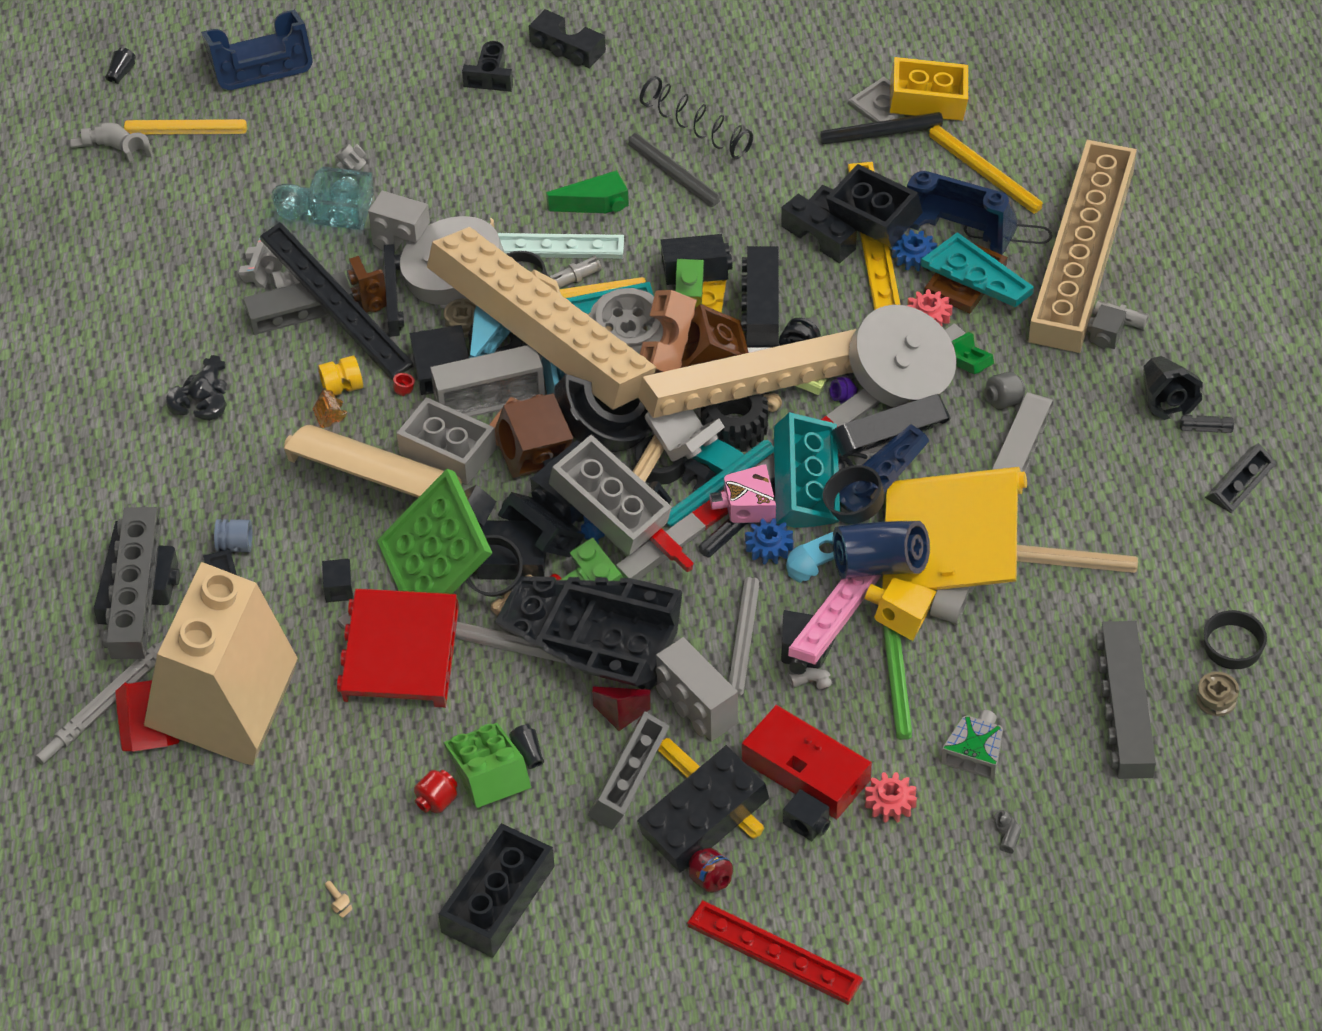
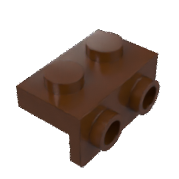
M359 256L349 258L350 270H347V276L350 284L353 285L351 288L353 299L359 302L361 308L366 313L370 311L377 312L383 307H387L386 287L382 270L379 269L366 273Z

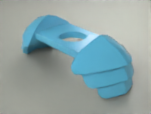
M833 532L794 548L789 553L786 562L788 576L800 583L807 581L811 576H816L819 573L817 566L833 560V552L823 553L819 549L823 543L833 544Z

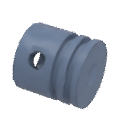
M221 519L216 520L214 529L216 552L228 549L231 552H251L253 539L251 520L231 519L230 522L228 519H223V522Z

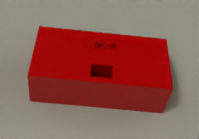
M778 705L774 706L742 742V761L795 795L801 789L829 806V815L836 820L871 781V761Z

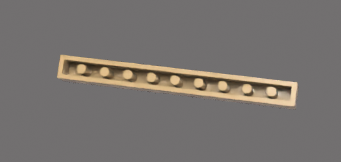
M856 329L643 376L638 398L650 415L656 418L824 378L853 373L849 359V346Z

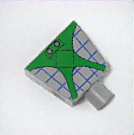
M982 710L978 719L970 716L962 717L943 746L941 764L995 780L1003 735V728L995 724L997 716L989 710Z

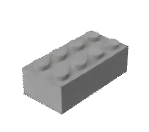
M592 435L587 437L552 467L549 484L628 556L660 530L668 521L672 506Z

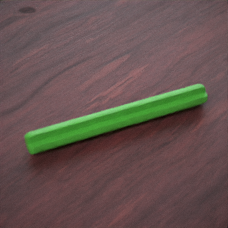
M884 625L883 630L896 737L899 740H907L912 737V727L901 637L899 633Z

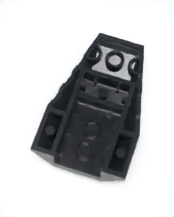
M520 576L495 622L498 626L585 674L632 686H639L655 679L657 675L656 654L669 647L677 634L682 591L633 578H620V581H608L606 577H596L595 581L580 580L579 577L556 580L555 577Z

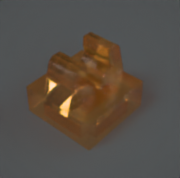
M323 390L313 407L321 428L330 427L334 422L344 420L347 415L346 410L340 409L343 401L335 398L331 390Z

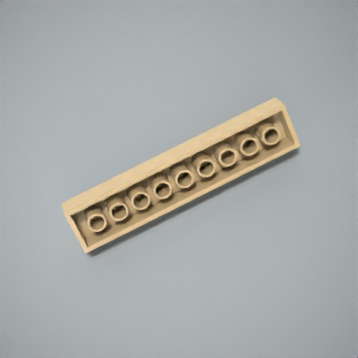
M1092 140L1086 141L1031 318L1029 343L1077 353L1081 352L1088 323L1093 312L1133 176L1137 149Z
M471 227L432 242L427 264L428 269L564 373L592 382V394L611 409L618 408L638 398L642 377L655 374L656 366L644 356L637 353L625 342L621 341L605 327L589 317L588 314L581 311L568 299L561 296Z

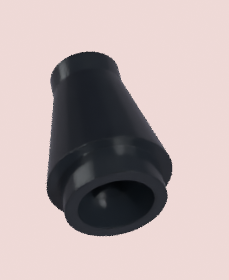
M123 47L114 51L108 73L105 76L106 80L119 84L120 80L135 65V54Z
M529 724L513 729L509 734L510 740L523 756L528 768L533 769L543 765L544 759L541 754L536 730L532 729Z

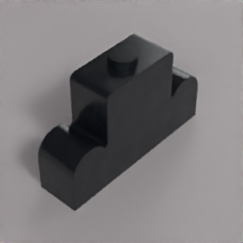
M115 521L94 605L97 624L107 625L106 609L111 608L112 602L109 600V586L114 585L112 564L117 563L115 541H120L117 528L118 521ZM159 545L152 605H168L173 586L179 584L180 570L178 569L175 548L173 546Z

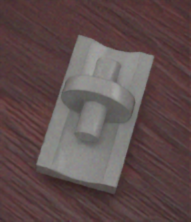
M259 238L255 247H248L245 253L249 265L241 266L238 273L243 282H254L257 287L265 288L270 274L273 271H279L283 264Z

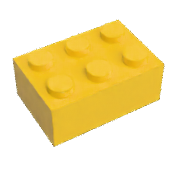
M894 57L890 78L889 113L917 116L940 112L943 119L964 120L968 102V65Z

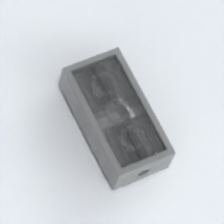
M529 345L430 367L434 401L470 417L500 411L510 397L522 401L538 394L545 395L543 366L538 352Z

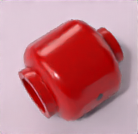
M431 770L414 786L415 804L425 813L431 811L439 814L456 799L458 784L445 770Z

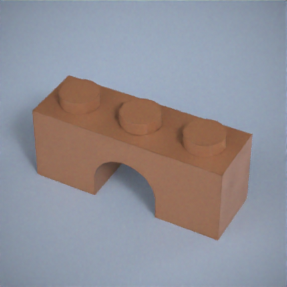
M656 290L650 316L661 322L663 336L660 342H643L640 355L656 366L655 374L681 368V360L688 341L691 320L695 313L696 300L673 290Z

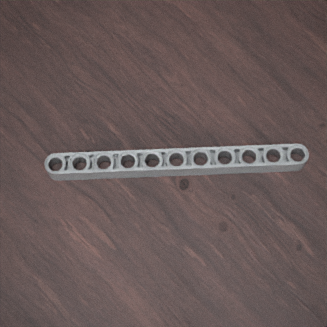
M1026 393L993 469L1019 467L1021 472H1026L1031 460L1030 454L1035 451L1039 442V433H1043L1048 422L1047 415L1052 413L1053 399ZM975 586L938 590L932 603L930 616L958 624V616L963 614L968 603L967 596L973 592Z

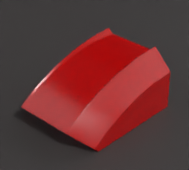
M152 680L129 684L125 682L115 690L122 751L133 752L177 744L180 741L178 738L144 726Z

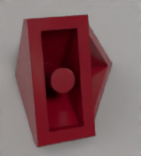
M593 686V706L618 731L651 709L650 690Z

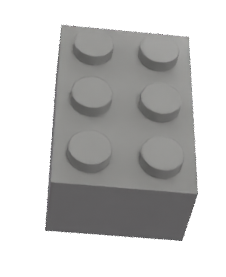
M427 397L397 432L399 454L443 471L446 469L455 471L462 483L467 485L497 449L494 427Z
M684 637L656 654V688L663 699L669 698L674 703L677 713L682 718L687 716L692 721L693 728L698 735H705L712 742L738 724V691Z

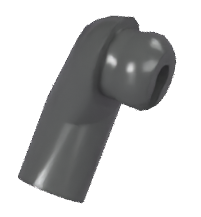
M999 810L994 815V822L1003 835L1000 850L1013 854L1021 834V828L1011 814L1006 810Z

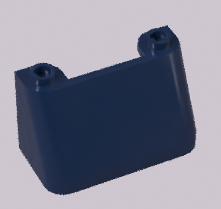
M295 9L282 12L275 18V34L229 44L226 34L220 29L201 32L215 77L223 89L234 90L304 73L311 68L313 60L305 23Z
M929 171L914 173L907 184V188L918 192L923 212L909 228L919 231L921 225L930 223L935 226L939 218H943L984 231L983 241L990 242V250L1001 255L1004 254L1017 230V217L1005 193Z

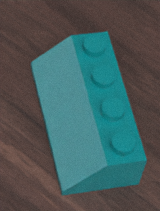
M789 412L774 426L777 524L785 522L790 527L805 528L839 522L823 501V490L827 481L839 471L838 447L831 434V431L837 428L836 423ZM839 493L834 501V510L840 512Z

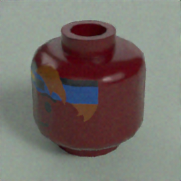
M706 848L697 851L689 861V876L702 889L713 893L726 888L730 884L733 865L719 851L713 848Z

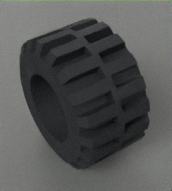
M762 393L701 407V424L706 425L719 418L725 428L716 434L718 440L727 443L735 449L740 448L741 452L747 451V446H750L751 449L757 445V441L762 442L764 435H767V398L763 397ZM741 414L743 416L738 418L727 417L726 415Z

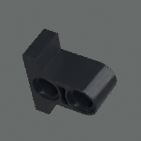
M498 41L486 42L482 47L477 66L463 65V87L512 92V69L505 68L504 46Z

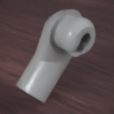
M807 668L806 672L801 675L788 674V679L793 688L812 681H816L818 689L829 687L832 684L829 678L830 673L824 669Z

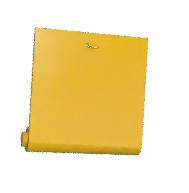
M1019 467L894 481L887 489L885 522L921 521L928 531L930 554L928 563L921 573L883 575L882 589L886 590L893 578L932 590L1016 582L1018 494H1022L1023 488H1027L1025 471L1021 472Z

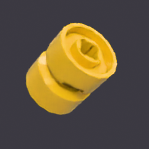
M354 355L339 359L338 364L331 361L318 365L319 377L323 389L326 388L325 394L327 398L342 394L343 389L351 392L363 388L361 372Z

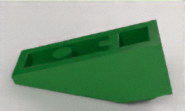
M617 170L546 192L547 209L550 212L606 214L612 211L619 212L629 206L628 189Z

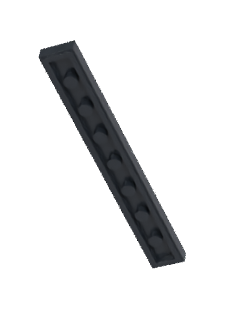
M281 222L260 236L262 243L387 376L393 380L396 374L405 373L413 367L411 359Z

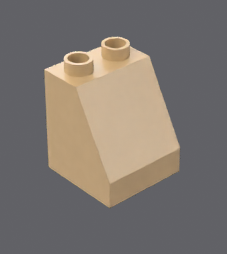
M200 563L157 653L144 726L238 762L254 765L293 677L298 659L257 583L206 563Z

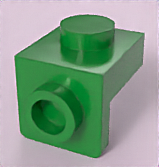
M967 332L951 341L955 350L957 367L975 375L994 364L993 354L975 347L974 334Z

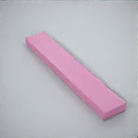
M881 575L842 579L791 644L788 656L816 664L864 600L870 584L875 585Z

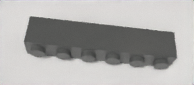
M1103 621L1101 633H1096V650H1102V656H1099L1098 660L1099 673H1105V680H1102L1101 690L1102 697H1108V703H1105L1104 714L1105 720L1111 721V727H1108L1107 730L1108 744L1114 745V751H1111L1110 755L1111 768L1117 769L1118 779L1153 778L1156 760L1137 621Z

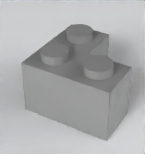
M383 190L368 210L372 243L381 250H384V245L394 244L396 252L403 240L417 243L430 223L428 204Z

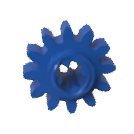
M910 230L908 236L903 234L893 245L892 258H896L897 266L904 263L905 270L915 266L916 271H920L921 259L937 248L938 244L933 242L932 235L925 238L924 231L914 234V231Z
M773 518L770 524L766 523L764 519L760 521L761 526L751 524V532H745L746 552H752V560L762 557V563L765 565L768 559H772L775 564H778L779 556L784 559L788 558V551L794 549L793 531L787 530V523L784 522L778 526L776 525V518Z

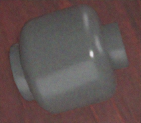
M1004 372L993 375L988 379L984 395L994 408L1005 409L1021 403L1026 388L1022 378L1014 372Z

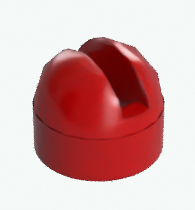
M407 373L396 374L393 378L394 392L399 396L410 394L414 388V378Z

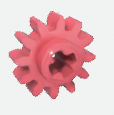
M929 289L926 290L924 295L917 291L916 299L908 298L907 306L923 311L941 326L942 323H950L952 305L949 304V297L941 299L940 291L936 292L935 295L931 294Z
M883 772L881 781L871 778V787L865 788V807L868 809L872 808L873 818L882 814L883 821L886 823L889 817L893 816L894 820L898 823L900 822V814L906 817L911 816V808H916L917 798L915 797L916 787H909L910 778L906 777L900 781L898 772L893 774V778H888V775Z

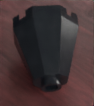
M1163 356L1151 358L1143 366L1148 408L1161 419H1171L1168 416L1169 414L1182 411V415L1190 414L1202 401L1200 387L1203 389V382L1197 375ZM1167 401L1170 406L1175 408L1163 410L1161 403Z

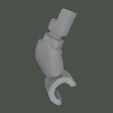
M102 123L101 126L95 127L94 130L83 128L81 129V137L71 139V148L93 146V143L96 142L97 145L104 144L105 147L111 146L124 151L129 163L134 160L132 153L135 150H145L148 157L153 155L148 137L145 134H130L116 123Z

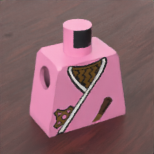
M766 464L726 475L724 477V491L710 493L711 509L727 508L730 521L733 523H760L761 519H764L766 523H771V520L776 518V503Z

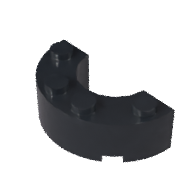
M566 374L555 385L554 396L572 436L581 443L592 435L610 452H620L634 447L653 431L645 419L648 410L640 400L629 409L626 415H613L603 410L595 401L592 394V382Z

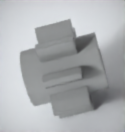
M348 143L335 155L339 159L336 162V166L344 174L348 170L355 174L365 165L366 161L362 157L366 153L358 144L352 147Z

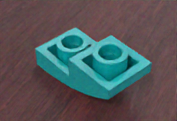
M717 439L707 446L701 445L702 451L692 458L697 462L707 464L714 473L719 474L744 454Z

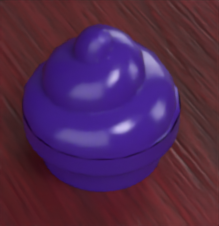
M838 377L831 382L829 387L830 397L834 401H839L840 404L853 397L858 390L856 385L847 377Z

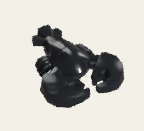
M211 355L210 359L205 358L203 361L205 367L197 375H190L184 382L183 387L175 386L168 391L166 396L168 410L176 415H188L190 401L187 396L190 395L194 400L202 401L196 406L197 410L193 411L195 417L210 421L218 419L224 414L227 403L223 394L226 393L227 383L224 380L218 379V370L226 368L225 361H221L220 357L216 355Z

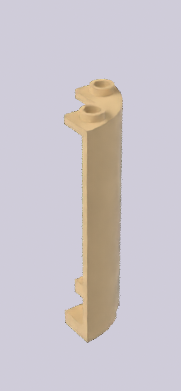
M313 425L301 427L293 436L289 435L284 443V450L290 462L295 463L298 456L418 498L444 472L443 470Z

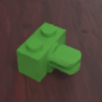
M592 537L570 552L577 569L561 580H567L568 577H579L580 580L595 581L596 577H606L608 581H620V578H623V576Z

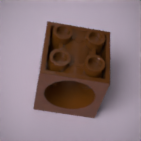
M699 304L694 309L695 313L691 320L688 341L681 360V368L749 353L740 320L702 304Z
M554 393L548 395L538 394L527 400H512L503 405L495 427V438L512 478L539 472L543 468L544 460L558 456L573 441L572 434Z

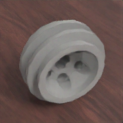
M635 288L611 291L604 294L593 305L589 315L605 328L606 326H611L613 330L609 332L639 354L643 342H660L663 336L661 322L650 316L654 296L646 291ZM647 325L651 326V329L649 331H646L643 328Z

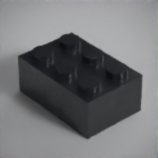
M859 164L826 197L828 208L832 215L857 231L889 247H892L923 213L918 192Z

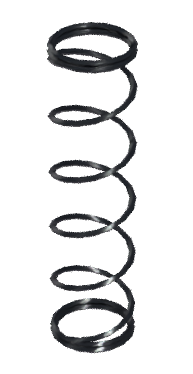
M657 76L651 77L641 89L640 103L646 107L653 106L648 102L645 103L643 97L649 84L657 79L659 84L653 98L657 99L659 97L658 110L661 116L665 118L670 117L671 115H664L661 112L660 102L669 94L671 85L666 84L662 89L661 78ZM667 86H669L667 93L661 99L663 91ZM688 94L681 97L676 108V122L682 128L688 126L681 125L678 122L677 116L678 112L686 105L689 98ZM685 96H687L684 104L679 109L681 101ZM703 104L697 110L693 124L695 135L701 139L706 136L698 135L695 123L704 115L706 104ZM702 107H704L702 114L697 119L699 111L702 109ZM720 115L716 119L711 133L712 144L718 149L723 147H719L714 143L713 133L721 127L724 115ZM722 117L719 126L715 129L718 120ZM742 125L736 127L730 139L729 150L734 159H740V157L734 155V151L738 141L745 133H749V140L743 152H748L753 142L752 131L748 129L742 131ZM738 128H740L739 133L733 140L736 131L738 130Z

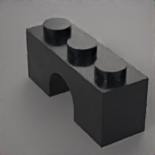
M544 9L528 26L529 40L535 47L547 49L557 57H565L577 66L583 65L590 69L606 52L605 35L587 27H584L579 33L568 35L566 34L565 18Z
M799 193L781 207V227L800 239L808 232L812 233L819 242L820 252L839 264L856 250L857 230Z

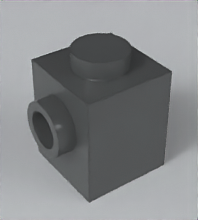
M1101 304L1096 317H1091L1088 323L1089 342L1094 343L1100 348L1108 347L1115 349L1125 326L1126 311Z

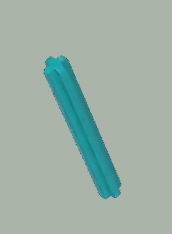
M763 440L674 506L670 511L666 525L668 527L674 526L710 500V493L721 492L724 489V477L726 475L753 468L774 452L772 443L769 440Z

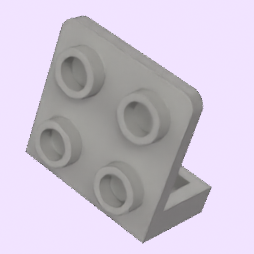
M693 409L653 418L649 412L645 415L646 421L672 462L684 456L687 459L696 456L702 451L701 445L707 446L717 440L718 436L716 434L725 428L719 418L706 425H702Z

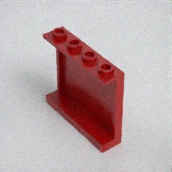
M355 588L354 599H350L348 604V614L351 616V622L346 624L344 633L345 641H348L347 649H342L341 666L344 667L343 675H338L337 692H341L343 701L348 702L349 696L433 700L434 707L446 708L459 613L457 594Z

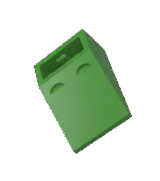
M498 723L485 724L478 730L467 734L455 735L451 740L444 742L463 785L476 808L531 788L523 756Z

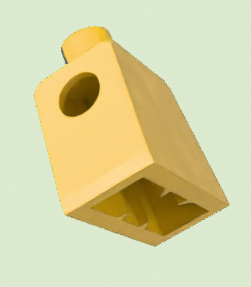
M893 578L886 590L870 584L864 599L879 605L874 616L876 621L914 641L930 610L937 591Z

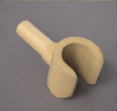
M327 881L325 886L336 900L331 904V908L334 912L338 913L349 905V897L346 894H341L331 881ZM349 905L339 916L345 917L352 910V905Z

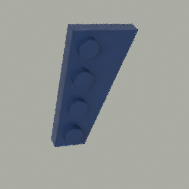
M910 424L862 465L870 467L878 473L885 493L926 446L929 439L924 432ZM868 481L851 483L839 492L840 506L848 512L858 511L872 502L878 492V487Z

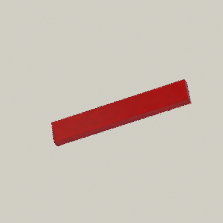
M704 900L701 901L687 923L689 928L849 1005L863 982V977Z

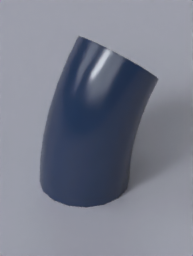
M921 521L863 523L838 526L833 530L834 560L842 579L886 574L921 573L928 563L930 540L928 531Z

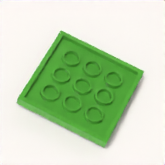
M446 469L377 540L399 591L452 594L492 554L455 471Z

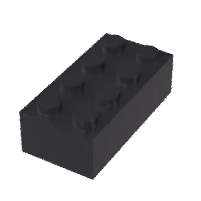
M747 246V257H742V273H747V275H742V292H747V294H742V311H747V313H742L741 328L743 331H747V333H744L747 348L779 346V246Z
M725 745L642 815L637 822L642 835L681 873L689 867V861L697 851L712 848L743 822L745 818L769 799V794L765 782Z
M501 823L438 913L441 933L493 958L555 867L553 847Z

